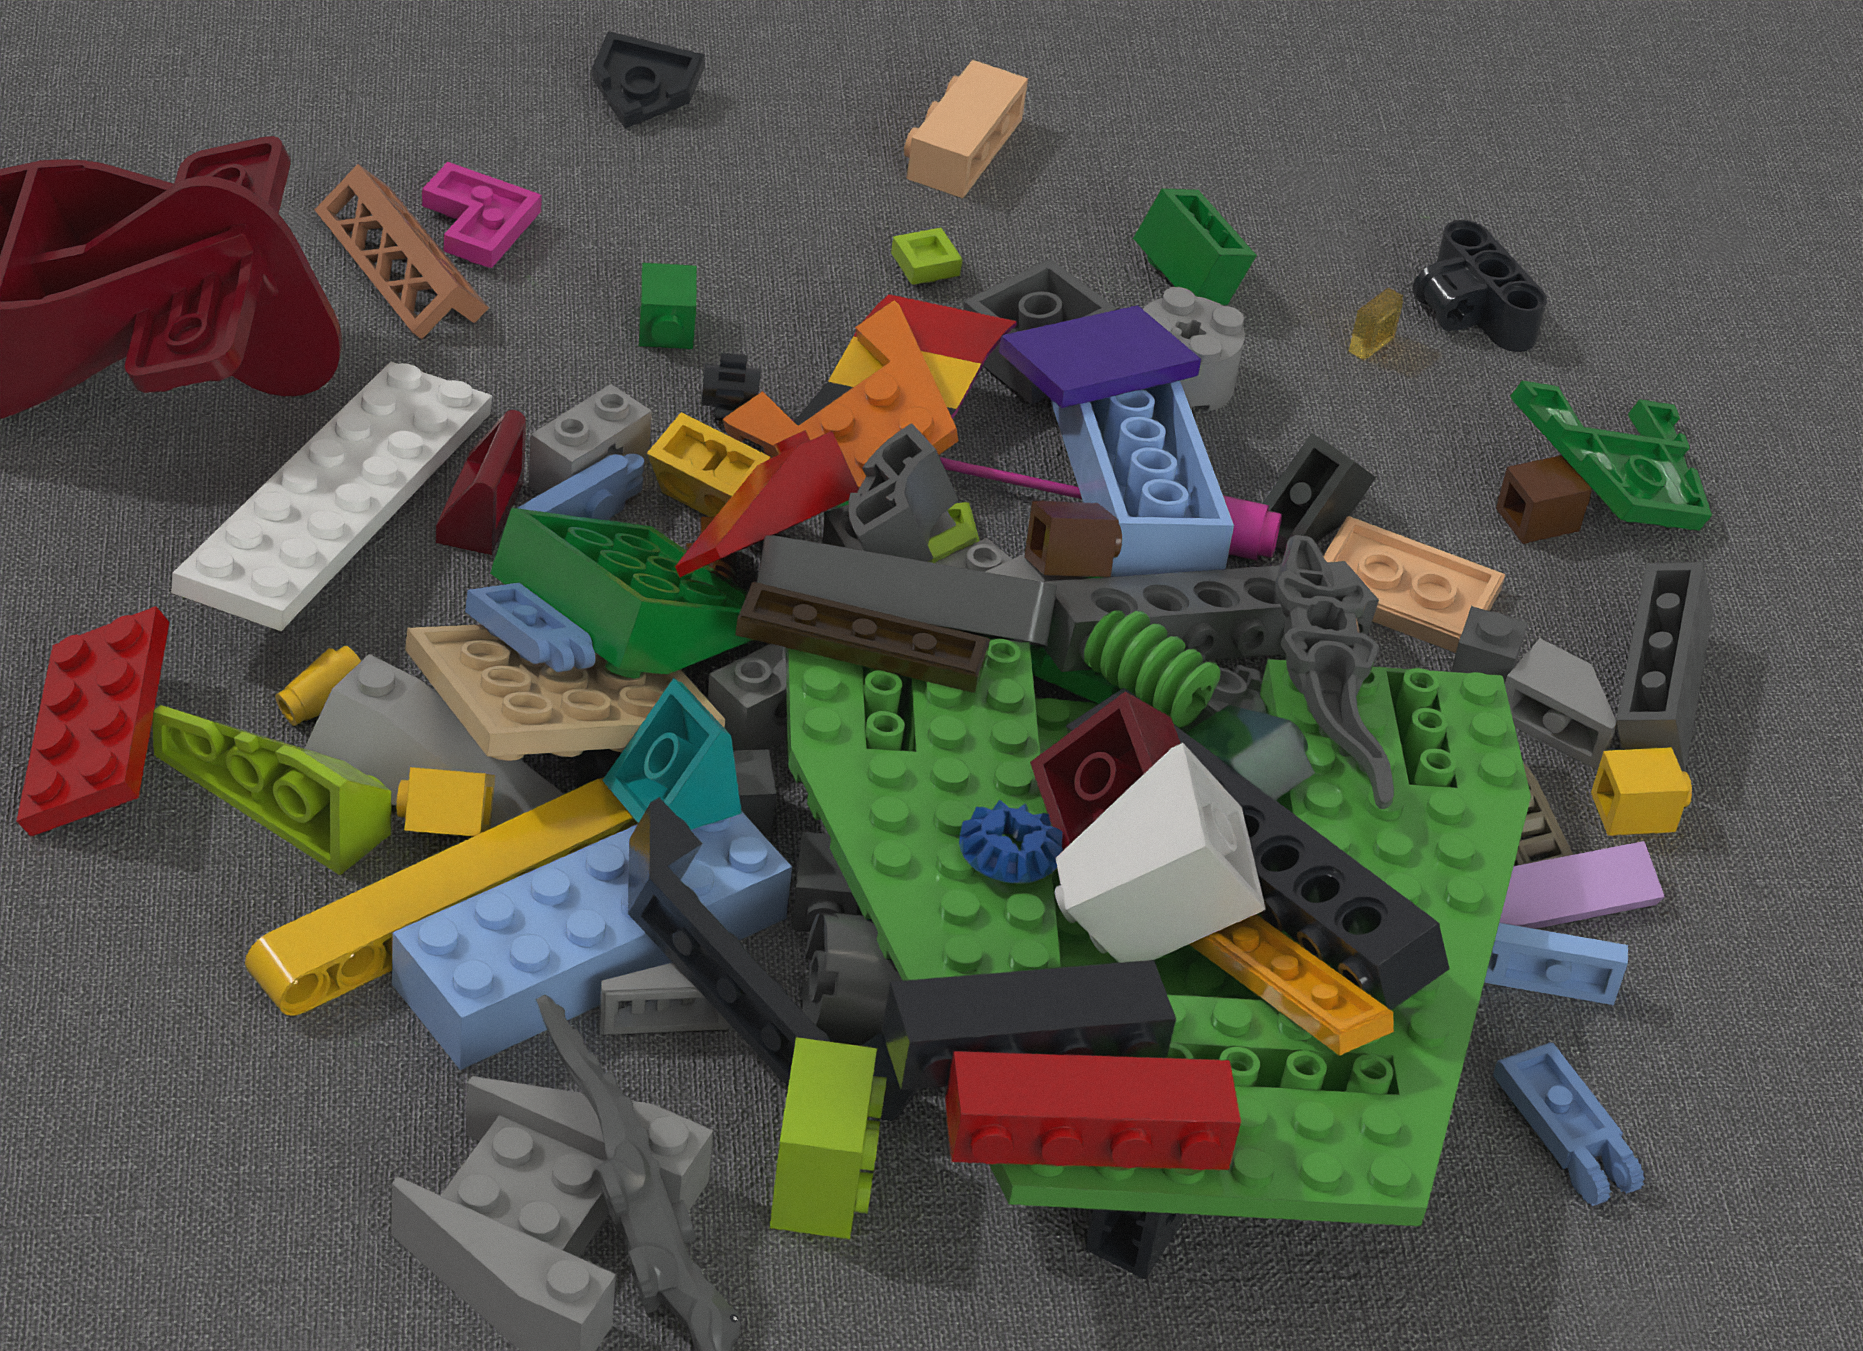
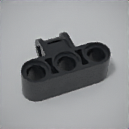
M1454 220L1448 223L1444 228L1436 263L1422 270L1412 286V293L1420 303L1428 304L1436 312L1438 324L1447 331H1456L1478 325L1497 346L1513 352L1530 350L1536 344L1547 303V296L1481 224L1469 220Z

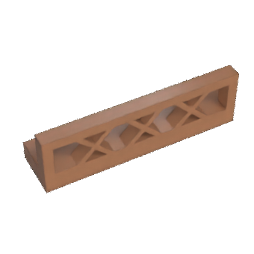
M357 164L315 209L316 213L412 333L423 339L452 308L473 323L489 309L392 189L361 165ZM356 194L358 196L355 218L340 220L336 216L337 213ZM383 228L379 249L365 250L368 230ZM408 258L405 278L403 280L389 281L392 261ZM433 289L437 296L417 316L414 313L417 291Z

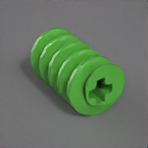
M1114 610L1104 615L1094 627L1087 640L1084 650V662L1094 672L1102 673V676L1112 685H1118L1120 689L1126 688L1143 702L1171 717L1173 724L1178 728L1188 726L1207 706L1218 685L1221 673L1218 665L1214 662L1202 664L1203 657L1196 649L1185 651V643L1178 636L1167 638L1168 632L1161 624L1150 625V618L1143 611H1135L1126 617L1122 610Z

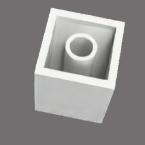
M1184 743L1171 748L1056 857L1061 885L1055 888V896L1061 912L1070 923L1077 921L1089 933L1093 944L1100 953L1108 952L1119 963L1155 960L1266 910L1242 807Z

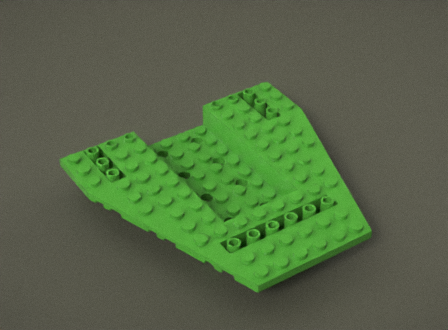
M1006 639L990 640L988 655L975 693L785 647L788 767L796 783L803 782L808 792L807 804L815 820H822L831 838L830 850L865 920L872 919L878 931L877 942L885 959H892L902 981L1119 963L1108 952L1100 953L1093 944L1089 933L1077 921L1070 923L1064 917L1055 896V888L1061 885L1058 868L1045 878L1033 882L1009 883L998 881L975 870L965 860L959 846L963 821L971 819L976 807H985L992 810L997 802L1001 800L1009 808L1015 809L1020 808L1026 803L1029 813L1033 815L1047 813L1030 762L1068 734L1066 725L1097 706L1098 703L1059 700L1055 698H1035L1030 642H1017ZM1267 660L1259 693L1260 698L1265 702L1267 712L1261 731L1223 744L1213 737L1211 742L1201 745L1438 921L1450 969L1391 1010L1394 1016V1032L1339 1056L1188 944L1155 959V965L1176 1016L1167 1058L1230 1060L1241 1125L1229 1170L989 1164L1008 1204L1403 1226L1422 1225L1531 799L1503 676L1487 675L1479 672L1430 671L1422 668L1372 667L1370 674L1363 681L1356 699L1362 722L1382 746L1391 767L1394 786L1393 803L1386 809H1379L1375 803L1372 785L1367 773L1359 769L1358 762L1354 758L1341 755L1338 745L1334 741L1320 734L1318 723L1312 713H1309L1307 710V701L1304 695L1295 687L1289 676L1286 660ZM1002 834V836L1009 837L1012 843L1016 844L1018 851H1021L1023 841H1016L1012 834ZM1282 931L1283 934H1285L1290 939L1299 944V942L1292 938L1289 934H1287L1285 931Z

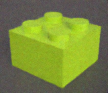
M796 1037L779 1142L770 1219L771 1229L850 1239L854 1212L868 1214L873 1173L861 1172L860 1169L874 1171L880 1121L868 1120L867 1117L881 1118L886 1078L873 1076L877 1048Z

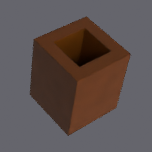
M1562 455L1508 466L1496 509L1521 543H1530L1579 532L1587 506L1590 503L1592 489Z
M1032 501L1024 557L1043 575L1111 577L1113 558L1119 556L1122 547V531L1118 524L1119 520L1099 503Z

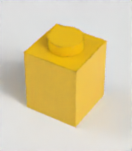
M1672 747L1603 751L1591 795L1608 836L1676 832L1683 809L1688 807L1691 802L1692 785L1688 773L1681 771Z
M410 767L409 780H401L397 792V816L405 818L404 831L476 836L491 829L495 775Z

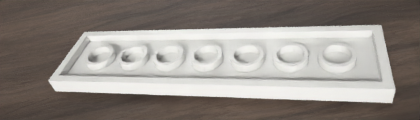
M390 362L172 573L171 593L282 631L490 415L492 395L472 389L470 385L461 381H448L421 372L419 368L410 364Z

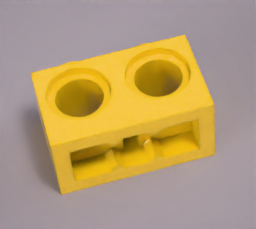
M682 412L647 452L662 493L709 517H715L757 465L771 459L770 456Z

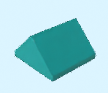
M673 678L602 781L638 823L650 802L660 797L692 830L742 814L731 735L683 683Z

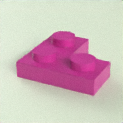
M447 162L422 189V207L457 219L444 234V252L491 269L541 212V194Z

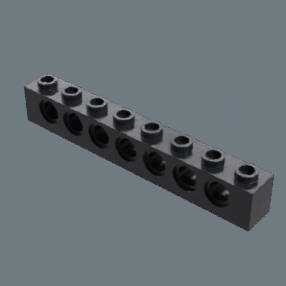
M1122 688L1066 725L1068 733L1125 691L1134 697L1136 696L1126 688ZM1174 725L1180 743H1184L1242 807L1266 910L1260 912L1265 921L1279 931H1285L1298 941L1300 946L1390 1010L1396 1008L1450 969L1438 921Z

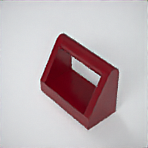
M517 410L507 411L469 453L437 522L436 543L492 555L507 522L511 508H513L524 483L526 418L521 412Z

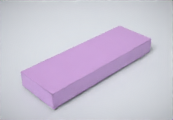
M1642 841L1513 866L1499 923L1537 929L1657 905L1665 896L1646 844Z

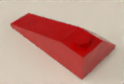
M806 430L774 444L779 455L757 465L675 565L679 577L764 540L766 535H776L849 501L850 493H858L859 488L833 432H828L810 440Z

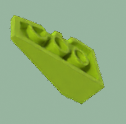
M163 705L154 709L152 720L154 756L339 876L391 835V790L386 788L376 777L364 774L344 760Z

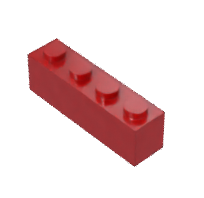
M954 1051L945 1097L951 1161L960 1163L1229 1170L1241 1125L1230 1060Z

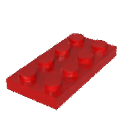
M157 606L134 615L121 616L110 624L81 635L68 636L59 643L52 645L16 820L30 837L139 798L170 624Z

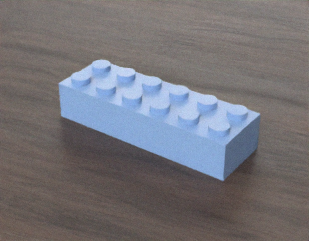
M1180 381L1065 408H1060L1051 400L1083 502L1099 503L1119 520L1118 524L1122 531V547L1119 556L1113 558L1111 577L1222 570L1226 568L1234 524Z
M743 812L742 814L691 830L703 844L681 881L696 893L700 902L729 933L741 940L786 919L792 866ZM637 825L393 932L392 986L460 1070L546 1031L547 1028L542 1019L536 1001L537 998L547 995L557 1005L563 1007L565 1018L569 1020L600 1005L602 980L673 963L628 915L629 839Z

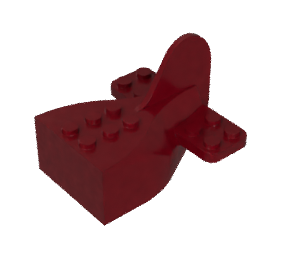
M266 136L195 152L180 164L174 183L112 165L87 160H39L0 169V419L43 403L77 386L125 357V371L135 388L143 393L166 392L176 387L206 381H221L229 376H233L249 387L264 393L277 396H301L312 393L329 382L340 360L342 333L337 316L296 237L284 219L279 215L291 165V158L282 141L278 137Z

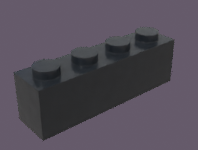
M1154 960L892 981L889 986L882 1032L900 1089L906 1090L948 1086L954 1051L1167 1058L1176 1016Z

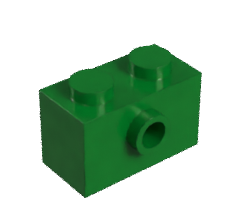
M1161 188L1133 237L1147 254L1149 263L1162 271L1175 287L1186 288L1197 297L1206 298L1221 305H1228L1257 256L1199 190Z

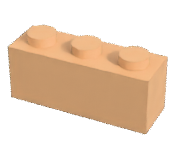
M975 60L969 63L960 76L954 75L947 86L944 97L940 102L934 101L930 105L922 125L919 128L913 127L908 134L904 146V156L909 158L907 179L964 198L1022 121L1028 78Z

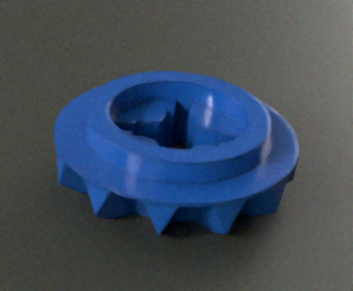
M999 800L992 810L985 807H976L971 819L963 821L959 846L965 860L983 875L1003 882L1028 883L1045 878L1057 868L1056 857L1063 851V831L1051 826L1050 817L1047 813L1033 815L1029 813L1026 803L1020 808L1015 809L1009 808L1003 801ZM1002 834H1012L1016 841H1023L1021 851H1018L1016 844L1012 843L1009 837L1002 836Z

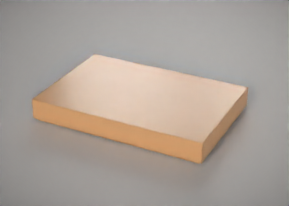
M1349 516L1345 519L1323 556L1327 562L1345 561L1379 599L1372 622L1456 653L1471 606L1490 611L1502 589L1505 574Z

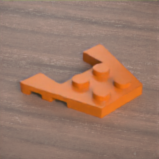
M895 300L855 327L858 341L884 367L805 422L796 425L763 391L723 418L726 433L730 437L740 442L746 438L763 446L764 453L771 457L779 455L774 444L806 430L810 440L832 431L858 488H860L866 478L862 467L889 438L911 423L933 445L938 455L959 441L954 421L903 311Z

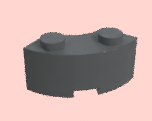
M911 423L880 446L862 467L866 478L861 484L858 493H850L848 512L852 527L864 551L928 562L933 559L928 546L931 529L940 516L959 500L936 449Z

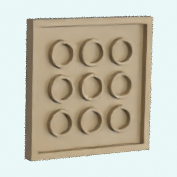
M481 624L407 628L405 651L487 757L513 761L521 759L524 754L552 753L563 757H574L582 754L584 750L610 749L622 753L673 678L683 683L723 727L725 724V718L681 669L670 674L642 672L640 678H627L608 670L605 667L607 660L595 653V663L590 668L577 669L573 666V669L570 671L556 672L545 663L533 664L521 658L516 650L500 638L491 635L487 628Z

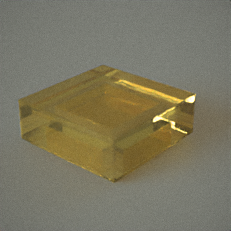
M1388 287L1357 311L1348 352L1365 360L1395 338L1403 304V295Z

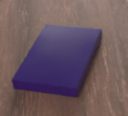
M1138 305L1001 335L999 353L1060 408L1193 378L1199 375L1201 364L1199 356Z

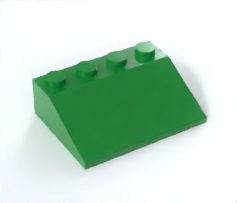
M511 508L490 574L505 585L521 583L586 631L591 637L594 652L607 660L605 667L611 672L627 678H640L642 672L670 674L753 640L735 635L737 618L748 593L708 565L679 577L675 565L687 550L652 526Z

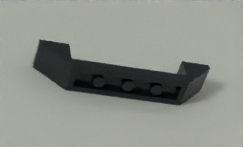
M659 797L650 802L629 839L628 915L788 1087L796 1037L827 1042L832 1041L791 1000L785 989L777 981L773 980L751 957L739 939L729 933L700 902L696 893L681 881L703 843L693 834L687 823L678 817ZM879 1033L862 1046L877 1048L873 1076L886 1078L881 1118L877 1119L893 1121L902 1113L919 1088L900 1089L885 1038Z

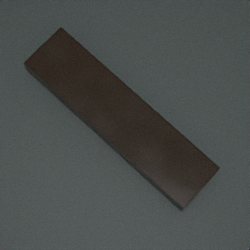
M752 582L737 618L735 633L736 636L972 693L976 691L990 644V639L757 582Z

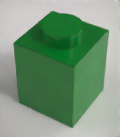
M642 262L639 346L693 349L697 298L696 265Z

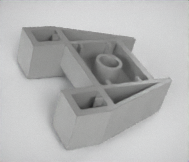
M472 1076L467 1082L466 1135L480 1142L441 1195L398 1176L392 1182L391 1235L517 1348L523 1351H596L613 1324L616 1283L615 1273L579 1258L610 1213L599 1179L601 1176L597 1166L607 1161L598 1117L586 1097L580 1092ZM632 1101L634 1111L641 1126L648 1132L649 1146L653 1157L659 1162V1173L670 1203L673 1204L683 1200L689 1212L709 1182L714 1130L655 1104Z

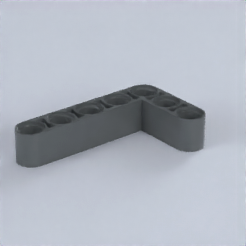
M766 535L764 539L757 583L993 639L1030 642V645L1047 646L1057 591L1056 585L1040 581Z

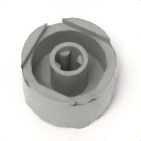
M1169 288L1164 291L1163 298L1154 300L1146 305L1143 310L1201 358L1199 375L1180 380L1191 411L1193 406L1209 405L1208 412L1219 409L1231 399L1235 390L1245 340L1244 316L1234 307L1222 306L1212 300L1197 297L1186 288Z

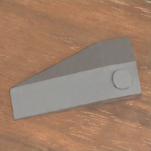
M370 654L332 688L304 748L344 760L364 774L376 777L386 788L391 790V805H396L400 781L409 780L410 767L495 775L491 828L564 795L521 759L505 761L487 757L438 693L420 679Z

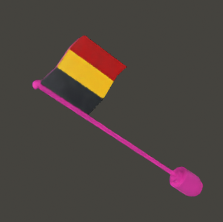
M888 294L863 321L894 300L900 305L953 419L986 359L1000 343L1001 335L1008 334L1015 328L1017 321ZM856 332L828 382L796 420L791 419L796 425L802 424L884 367L858 341ZM940 457L945 470L1082 499L1079 488L1076 486ZM1223 495L1234 524L1228 554L1256 561L1259 555L1272 558L1278 539L1282 514L1269 511V505Z

